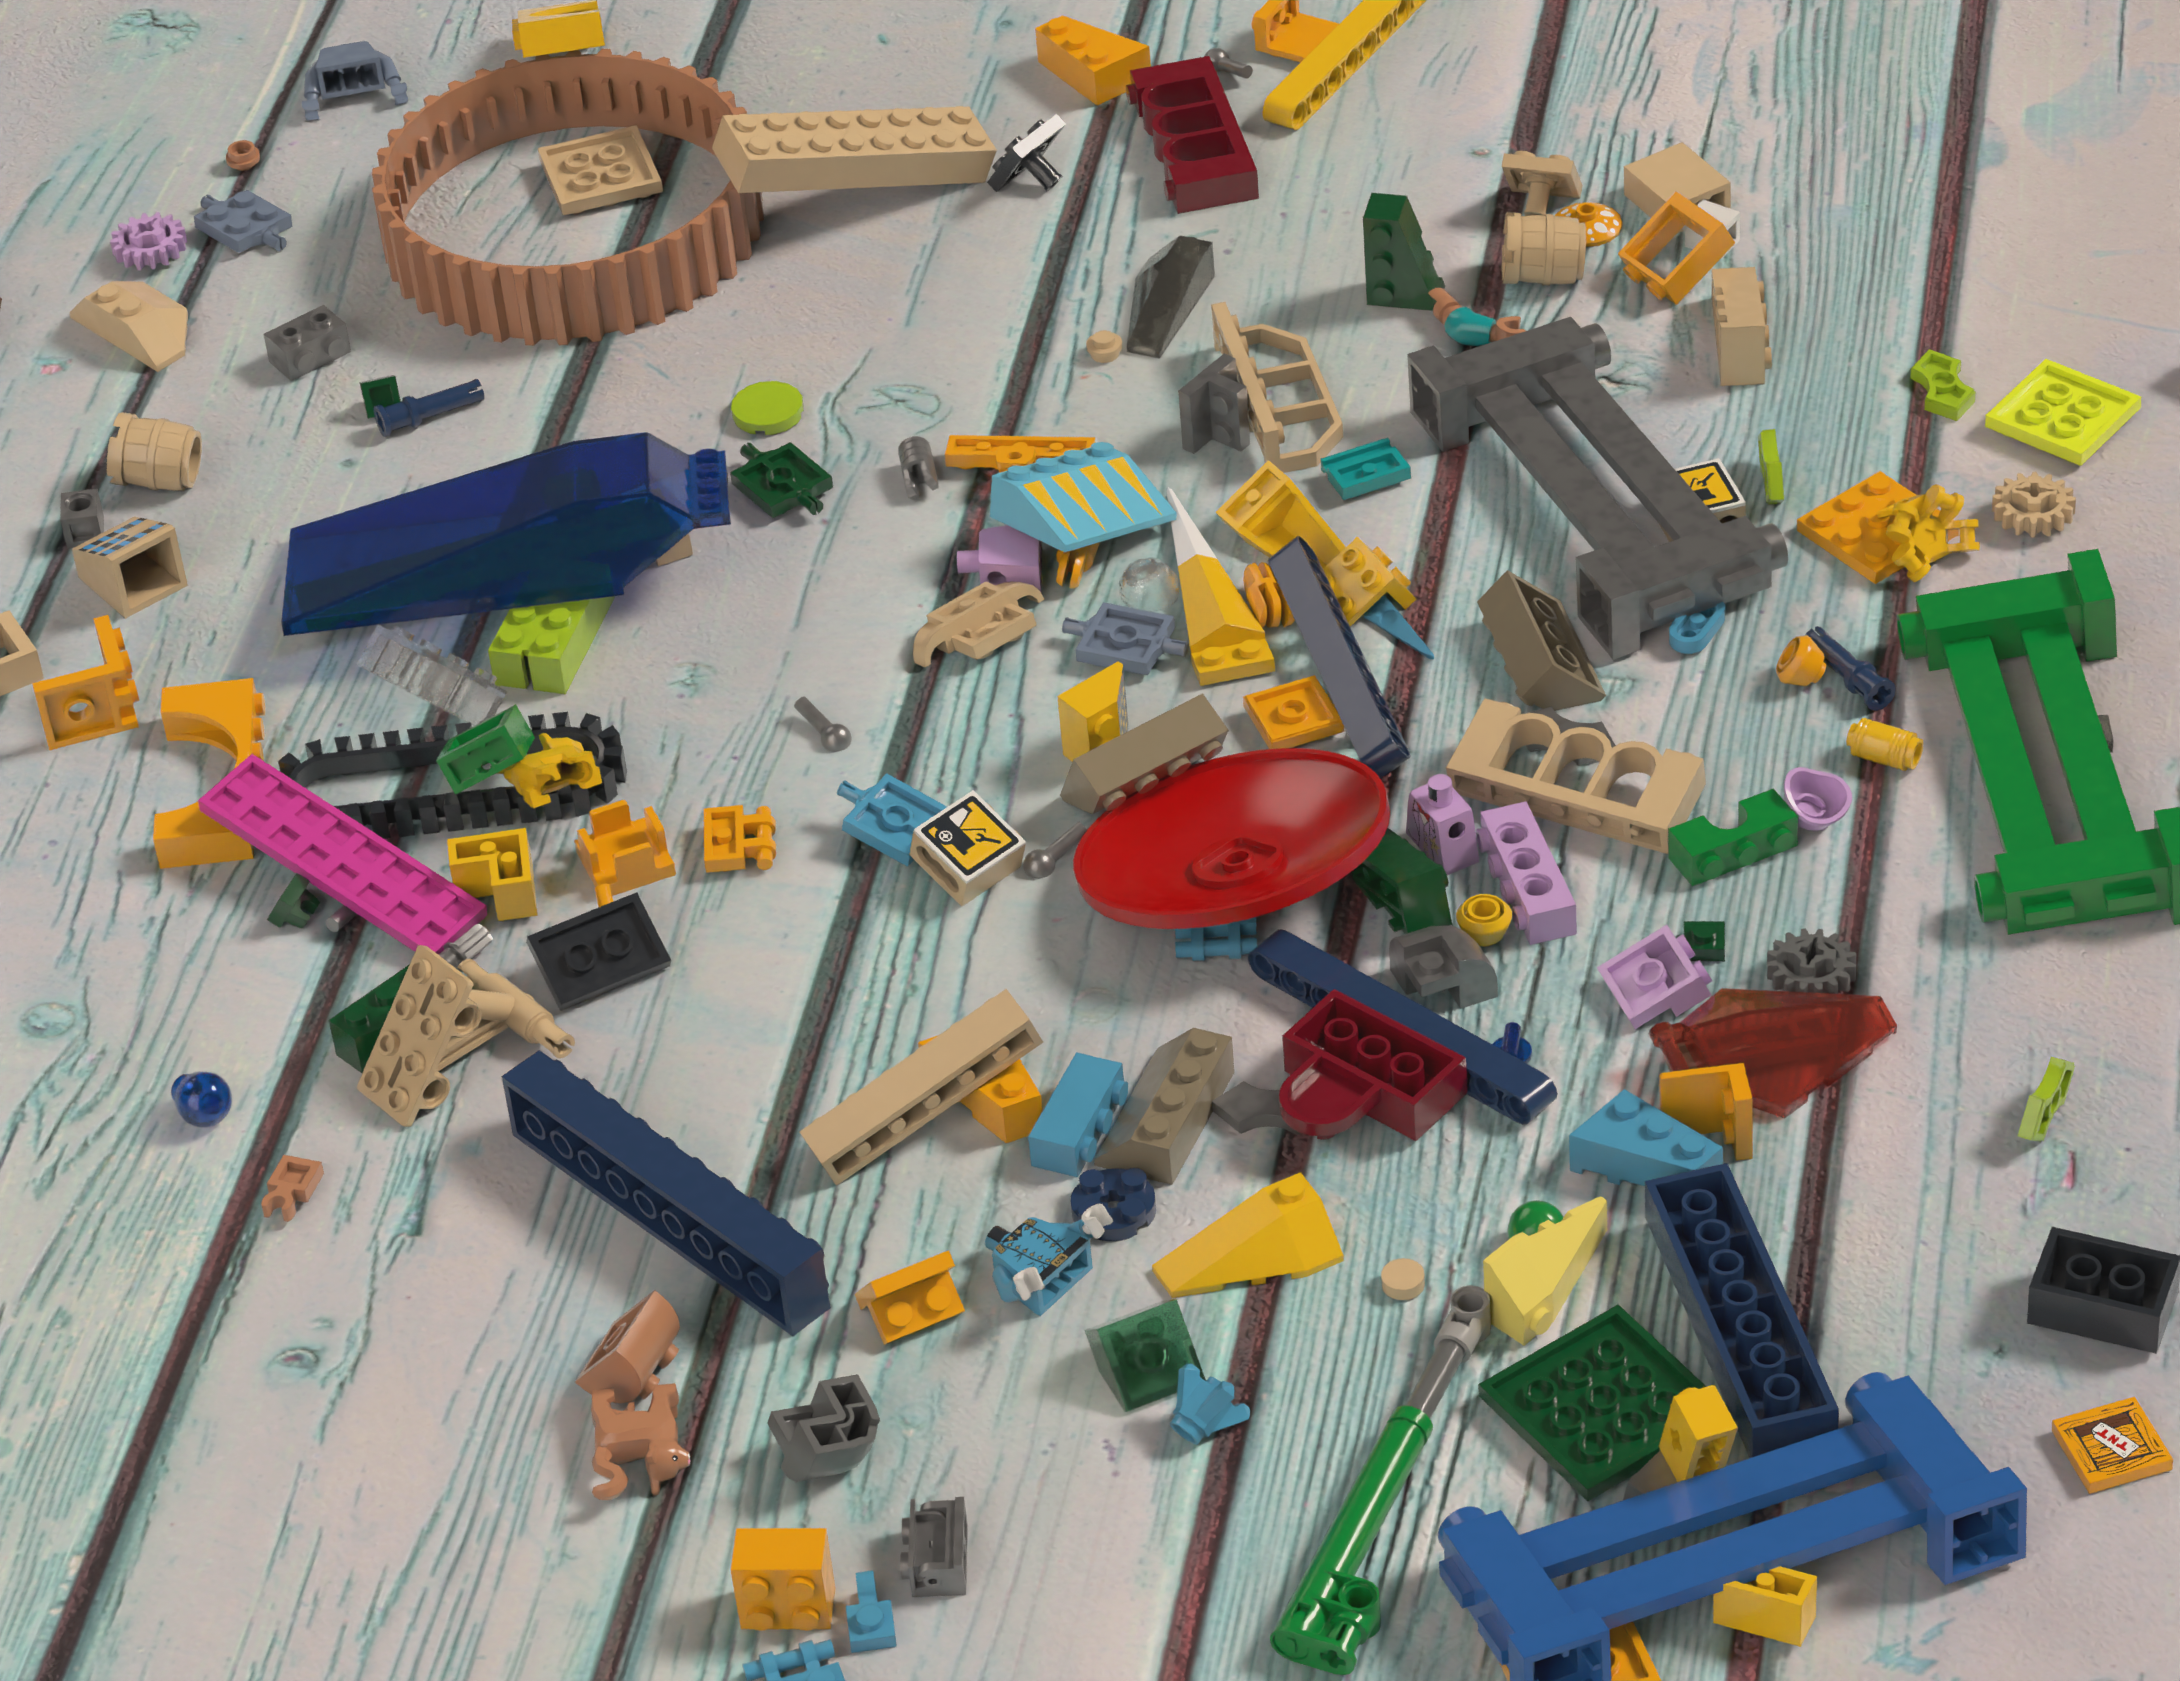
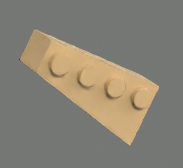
M1755 267L1712 269V307L1720 385L1765 384V369H1772L1771 347H1769V326L1766 325L1767 311L1766 303H1764L1763 281H1757Z

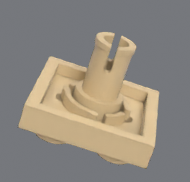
M1516 151L1514 154L1504 153L1501 167L1511 191L1528 193L1526 209L1524 210L1525 216L1545 215L1549 195L1580 199L1583 185L1574 161L1563 155H1550L1549 158L1535 157L1533 153L1527 151Z

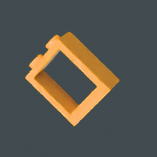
M1675 192L1618 252V255L1626 265L1623 268L1624 273L1637 284L1641 281L1645 282L1647 289L1656 298L1662 300L1666 297L1677 305L1735 244V241L1723 223L1678 192ZM1686 225L1702 236L1703 239L1663 279L1646 266Z

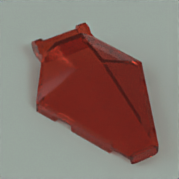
M1721 988L1681 1022L1670 1024L1666 1021L1657 1023L1652 1026L1648 1034L1653 1045L1661 1049L1672 1071L1690 1069L1677 1045L1683 1042L1697 1068L1744 1063L1752 1095V1108L1785 1119L1807 1103L1808 1095L1822 1084L1827 1087L1872 1055L1875 1045L1890 1034L1897 1033V1024L1881 996Z

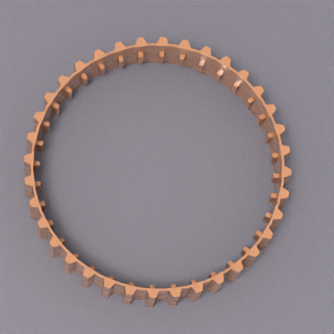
M601 49L597 54H581L579 50L568 51L565 56L550 57L548 54L536 56L534 60L522 63L511 59L505 61L503 68L494 71L482 68L475 71L476 77L466 82L454 80L448 83L449 91L440 96L428 95L423 99L425 107L419 112L408 111L403 115L404 127L389 131L387 134L389 147L378 150L379 167L372 169L374 182L372 191L385 260L388 264L392 281L399 282L401 295L405 299L416 298L417 309L420 313H437L440 325L446 327L457 323L463 326L465 335L474 336L480 332L493 334L494 342L500 343L510 337L524 339L525 345L534 346L541 339H555L558 345H568L573 338L588 337L592 342L602 341L605 333L620 331L628 335L635 333L637 325L648 321L657 325L666 322V314L676 309L685 312L693 309L694 299L700 295L713 296L718 292L717 283L721 279H733L737 275L736 262L750 259L752 255L750 242L760 239L759 222L764 220L762 192L738 193L730 180L723 192L702 213L684 226L656 241L601 259L548 266L504 265L457 255L427 242L404 223L409 211L419 197L436 180L454 167L483 151L538 133L580 127H630L637 125L638 129L656 131L684 139L715 155L712 147L722 116L747 114L745 108L736 107L735 95L731 91L719 92L718 82L715 78L700 79L696 75V68L688 65L678 69L671 66L670 58L661 57L655 61L642 59V53L633 51L627 56L612 55L611 49Z

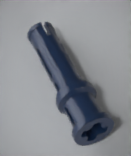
M473 379L470 382L415 399L413 396H406L402 398V402L387 407L382 405L375 406L374 416L376 424L384 437L390 436L392 431L406 426L418 427L422 424V419L478 401H484L483 389L478 390L477 388L482 385L478 379Z
M1816 626L1815 631L1811 628L1805 634L1811 637L1824 653L1823 662L1843 677L1845 687L1851 693L1859 694L1864 698V704L1874 711L1881 710L1892 701L1896 691L1895 684L1888 678H1881L1876 673V668L1870 662L1856 659L1821 627Z

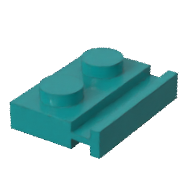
M1388 437L1321 458V471L1328 475L1329 482L1343 500L1358 497L1362 494L1411 479L1410 465L1397 448L1390 445Z

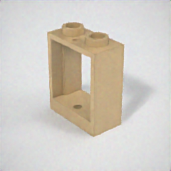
M9 610L0 613V649L5 647L10 654L0 658V696L43 680L44 676L37 649Z

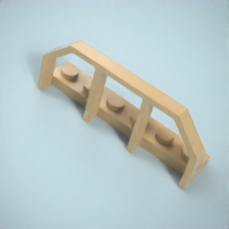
M1226 302L1211 304L1214 348L1216 352L1221 351L1222 355L1225 353L1236 358L1237 382L1245 385L1247 389L1249 432H1254L1264 456V464L1269 460L1283 473L1318 466L1321 458H1325L1343 438V423L1307 339L1265 324L1240 328L1236 314H1230ZM1258 343L1270 345L1301 355L1303 361L1257 370L1254 357H1249L1248 345ZM1311 379L1319 397V400L1274 408L1272 400H1266V387ZM1325 417L1328 418L1331 427L1311 448L1280 454L1279 444L1285 442L1283 426Z

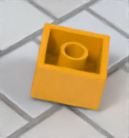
M736 1528L731 1575L740 1628L759 1631L768 1629H800L804 1631L831 1629L836 1587L827 1528Z

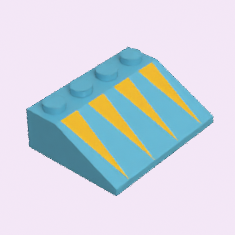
M1106 442L1093 443L1090 448L1083 450H1068L1064 452V455L1054 458H1039L1036 460V463L1026 466H1011L1008 468V471L992 475L990 517L1063 552L1176 520L1177 512L1130 456L1114 449L1112 444Z

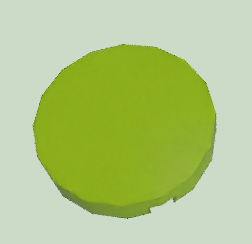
M778 381L758 382L745 387L735 395L731 405L732 418L736 426L747 433L756 434L755 430L764 431L765 435H775L785 432L798 424L801 419L802 411L804 412L803 397L797 388L788 383Z

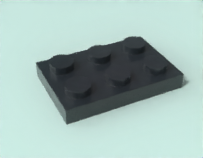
M637 892L527 936L526 940L560 1011L670 967L671 958Z

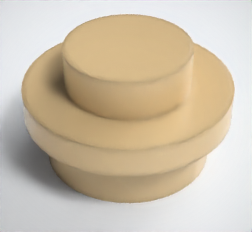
M1102 330L1087 339L1086 348L1094 361L1108 363L1118 358L1119 352L1122 349V339L1111 331Z

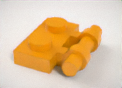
M743 805L704 808V863L706 873L746 869L745 858H755L757 866L761 870H769L773 866V859L776 857V843L772 836L776 831V821L771 815L769 807L760 806L756 809V814L744 815ZM754 834L756 838L745 839V835Z

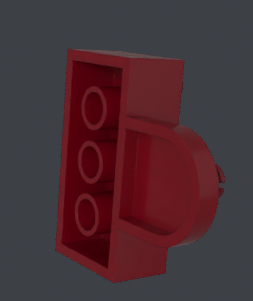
M1333 989L1282 1035L1284 1071L1289 1073L1290 1076L1283 1082L1279 1091L1281 1116L1292 1129L1313 1137L1317 1136V1139L1320 1140L1330 1139L1335 1134L1346 1131L1364 1115H1367L1417 1141L1467 1094L1466 1057L1336 989Z

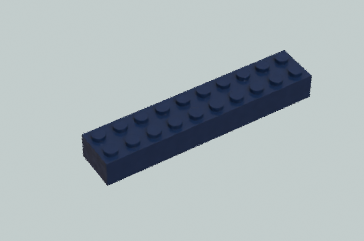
M540 1050L501 1076L514 1137L788 1334L795 1336L831 1308L828 1294L829 1283L826 1278L823 1260L825 1255L822 1247L814 1239H807L793 1229L786 1219L782 1217L777 1218L766 1210L756 1198H749L735 1188L729 1179L719 1177L713 1173L699 1158H692L678 1148L672 1139L659 1135L650 1128L645 1120L640 1117L635 1118L625 1111L615 1099H608L595 1090L588 1080L578 1078L568 1071L561 1061L551 1059Z

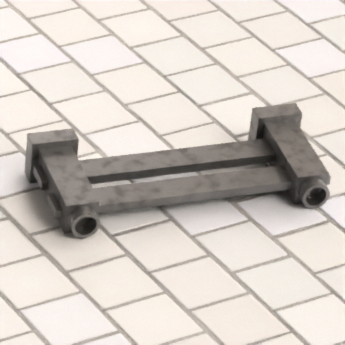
M1570 316L1446 358L1442 356L1434 345L1407 354L1410 413L1441 451L1444 452L1468 444V427L1487 421L1594 549V551L1576 557L1577 617L1612 659L1639 651L1641 632L1673 622L1675 618L1684 615L1690 616L1694 613L1716 607L1718 603H1727L1772 587V571L1785 567L1788 564L1786 542L1775 524L1769 523L1756 528L1746 516L1722 524L1595 378V369L1607 366L1611 362L1610 344L1599 324L1594 323L1581 328ZM1553 399L1674 541L1654 547L1534 405Z

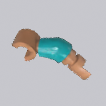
M1435 288L1428 293L1437 301L1433 308V315L1444 325L1448 336L1463 345L1482 346L1526 331L1520 329L1521 317L1519 316L1500 318L1496 322L1493 318L1477 314L1470 308L1462 307L1443 288Z

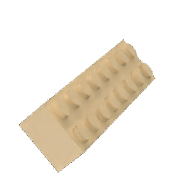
M969 106L723 115L712 147L738 193L985 183L997 151Z

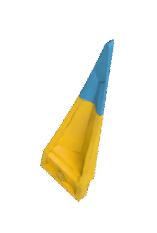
M1269 460L1216 511L1220 519L1242 537L1246 543L1268 557H1271L1296 536H1300L1312 548L1324 569L1346 548L1293 481ZM1385 594L1362 615L1429 659H1434V654Z

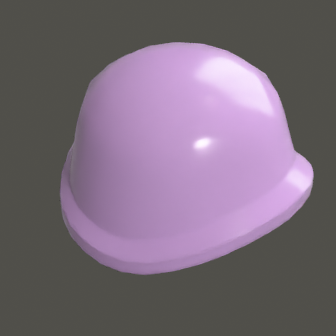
M1797 767L1790 770L1784 780L1785 794L1783 800L1798 816V827L1812 831L1826 829L1831 824L1839 821L1846 814L1852 803L1850 787L1837 775Z

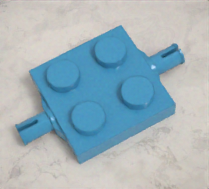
M887 773L876 785L864 791L848 783L846 780L843 781V784H840L837 790L838 796L855 804L854 809L843 819L842 831L907 867L914 861L909 855L914 829L947 808L942 803Z

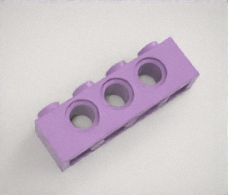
M1527 801L1481 811V828L1476 829L1477 844L1481 853L1487 852L1488 865L1492 877L1499 878L1500 891L1503 901L1512 905V916L1516 929L1524 931L1530 945L1576 935V903Z

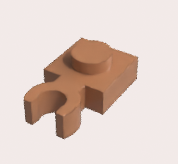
M283 1155L267 1182L269 1193L264 1196L261 1202L264 1217L269 1218L273 1210L282 1208L284 1221L289 1222L296 1214L295 1202H308L324 1175L322 1162Z

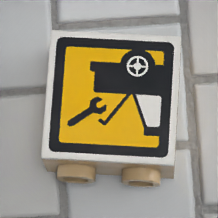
M1719 458L1675 469L1722 524L1746 516V502ZM1660 525L1668 541H1674Z
M972 790L914 829L909 855L961 906H964L1021 867L1026 841L988 803Z

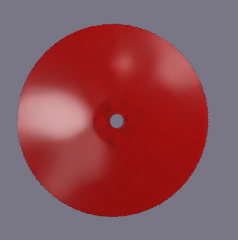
M1279 748L1227 755L1191 765L1184 773L1177 777L1168 775L1160 779L1158 784L1144 794H1139L1137 791L1126 797V800L1117 808L1110 811L1106 810L1081 838L1075 851L1073 870L1079 891L1084 900L1094 910L1115 921L1133 926L1157 929H1190L1229 924L1268 914L1309 898L1336 883L1357 868L1374 851L1385 835L1390 819L1389 801L1386 789L1379 776L1367 765L1342 754L1316 749Z

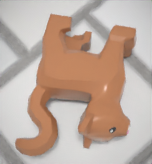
M676 1384L655 1385L648 1411H635L634 1402L628 1403L623 1411L612 1409L611 1403L615 1401L613 1388L592 1390L591 1413L595 1427V1454L592 1459V1465L597 1474L610 1480L607 1483L593 1487L592 1493L594 1497L599 1500L617 1498L624 1492L629 1478L625 1471L616 1464L645 1459L651 1491L653 1495H658L661 1482L676 1477L681 1469L690 1466L689 1452L678 1444V1428L675 1418L678 1416L677 1405L679 1403V1395Z

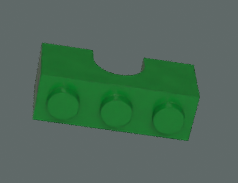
M1774 788L1738 802V827L1718 828L1712 825L1704 815L1668 828V859L1692 887L1798 846V816Z

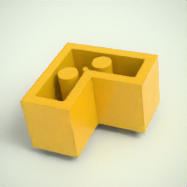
M526 828L447 839L449 867L454 885L474 898L493 895L498 921L538 916L533 864Z

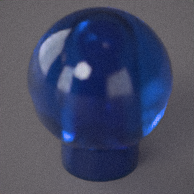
M197 1071L191 1074H183L174 1081L171 1088V1096L178 1113L185 1122L199 1128L215 1126L223 1121L230 1112L232 1106L231 1089L228 1083L216 1073Z

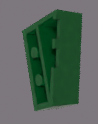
M1371 193L1363 216L1367 305L1433 311L1437 301L1428 293L1435 288L1445 289V283L1442 277L1437 275L1433 265V255L1425 247L1421 237V227L1406 195Z
M1387 828L1385 835L1374 851L1357 868L1351 871L1355 883L1376 910L1384 907L1390 914L1392 919L1388 920V925L1394 932L1402 930L1404 934H1408L1430 926H1453L1445 889L1448 887L1449 881L1442 865L1436 864L1423 851H1419L1409 844L1407 839L1401 838L1391 829Z

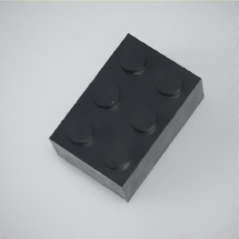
M2051 1227L2029 1286L2027 1324L2157 1354L2179 1293L2180 1255Z

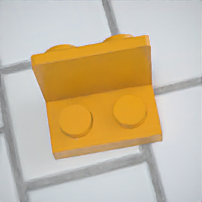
M1744 1063L1664 1072L1659 1075V1101L1662 1112L1700 1134L1722 1132L1724 1144H1732L1736 1161L1753 1159L1752 1095Z

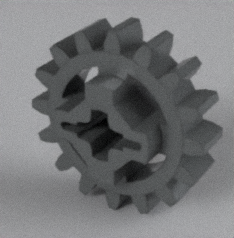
M1806 928L1801 929L1800 936L1797 937L1788 932L1785 934V942L1775 940L1773 942V950H1768L1767 980H1773L1772 988L1774 990L1784 988V998L1786 999L1791 998L1793 995H1799L1800 1003H1805L1808 998H1814L1817 1004H1820L1825 995H1828L1833 1000L1838 999V989L1848 992L1850 990V982L1856 980V952H1850V943L1848 941L1838 943L1839 934L1836 933L1829 937L1823 936V929H1818L1815 934H1809Z

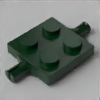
M749 442L747 446L744 444L741 447L740 454L749 461L730 472L731 483L770 517L775 518L798 505L804 506L812 515H817L816 511L818 514L822 511L823 503L816 497L833 488L832 476L794 444L789 442L775 450L760 452Z

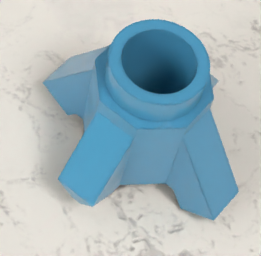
M1186 1364L1179 1369L1176 1408L1173 1411L1174 1418L1169 1424L1181 1437L1198 1445L1202 1438H1208L1212 1432L1248 1420L1250 1408L1244 1403L1236 1405L1231 1403L1235 1394L1232 1383L1220 1382L1211 1376L1205 1381L1200 1377V1370L1196 1366Z

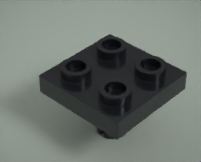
M1057 114L1047 122H1044L1042 119L1037 121L1027 131L1028 136L1022 139L1018 136L1005 148L1007 153L1000 157L992 166L995 172L987 183L995 192H998L1027 169L1044 189L1049 191L1063 176L1056 171L1043 155L1066 124Z

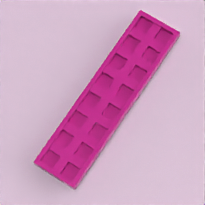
M254 754L247 757L198 800L201 812L294 873L303 876L312 885L413 951H416L419 945H424L439 955L444 951V945L447 942H455L487 916V906Z

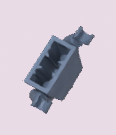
M368 41L323 48L319 52L318 60L312 64L305 74L304 97L307 100L302 101L306 120L320 119L317 112L320 109L318 103L320 92L322 100L384 89L386 83L391 88V94L395 98V105L408 102L406 94L407 84L405 82L400 83L401 77L393 60L389 56L374 50Z

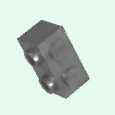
M325 305L317 307L263 334L269 362L290 381L351 352L346 323Z

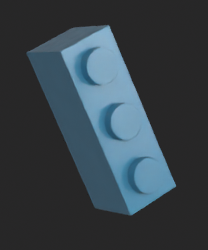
M1075 1053L1028 1136L1031 1166L1074 1177L1080 1175L1086 1162L1090 1163L1093 1160L1097 1149V1142L1101 1135L1107 1134L1110 1130L1118 1105L1122 1106L1126 1101L1128 1082L1124 1081L1122 1063Z

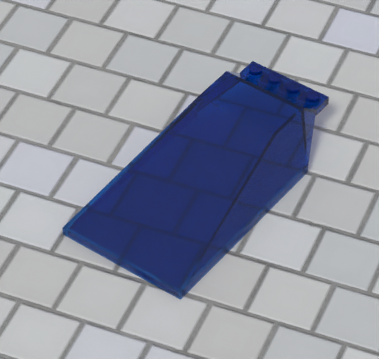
M648 432L577 440L291 528L281 619L283 636L624 595L625 586L693 529L731 525L725 450L702 449L695 454L688 455Z

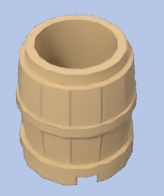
M1506 212L1503 229L1505 237L1504 245H1502L1503 284H1518V281L1550 286V284H1573L1576 280L1583 279L1586 252L1585 223H1579L1577 218L1554 216L1553 214L1521 216V213Z
M118 413L113 426L120 428L116 437H110L108 444L107 476L113 477L109 481L110 484L126 486L130 483L148 487L150 490L155 491L160 489L184 491L185 488H192L201 462V433L194 430L193 426L172 422L165 418H138L136 414Z

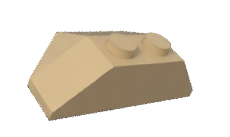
M111 281L83 298L69 312L71 319L157 372L185 356L188 321L187 308L144 282Z

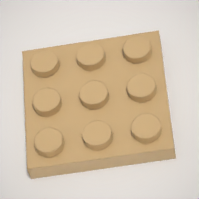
M637 125L538 148L539 160L562 215L579 214L585 210L601 206H613L618 202L635 198H646L652 194L663 192L662 181Z

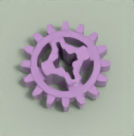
M156 212L152 217H148L146 213H143L141 219L138 220L130 217L128 224H118L119 231H112L111 233L112 240H110L113 255H115L116 262H124L126 268L134 264L137 266V270H141L146 265H149L151 269H155L157 263L169 265L168 260L170 258L178 259L180 258L179 251L186 250L185 243L187 242L185 228L182 227L181 220H173V215L171 214L161 218L160 212Z

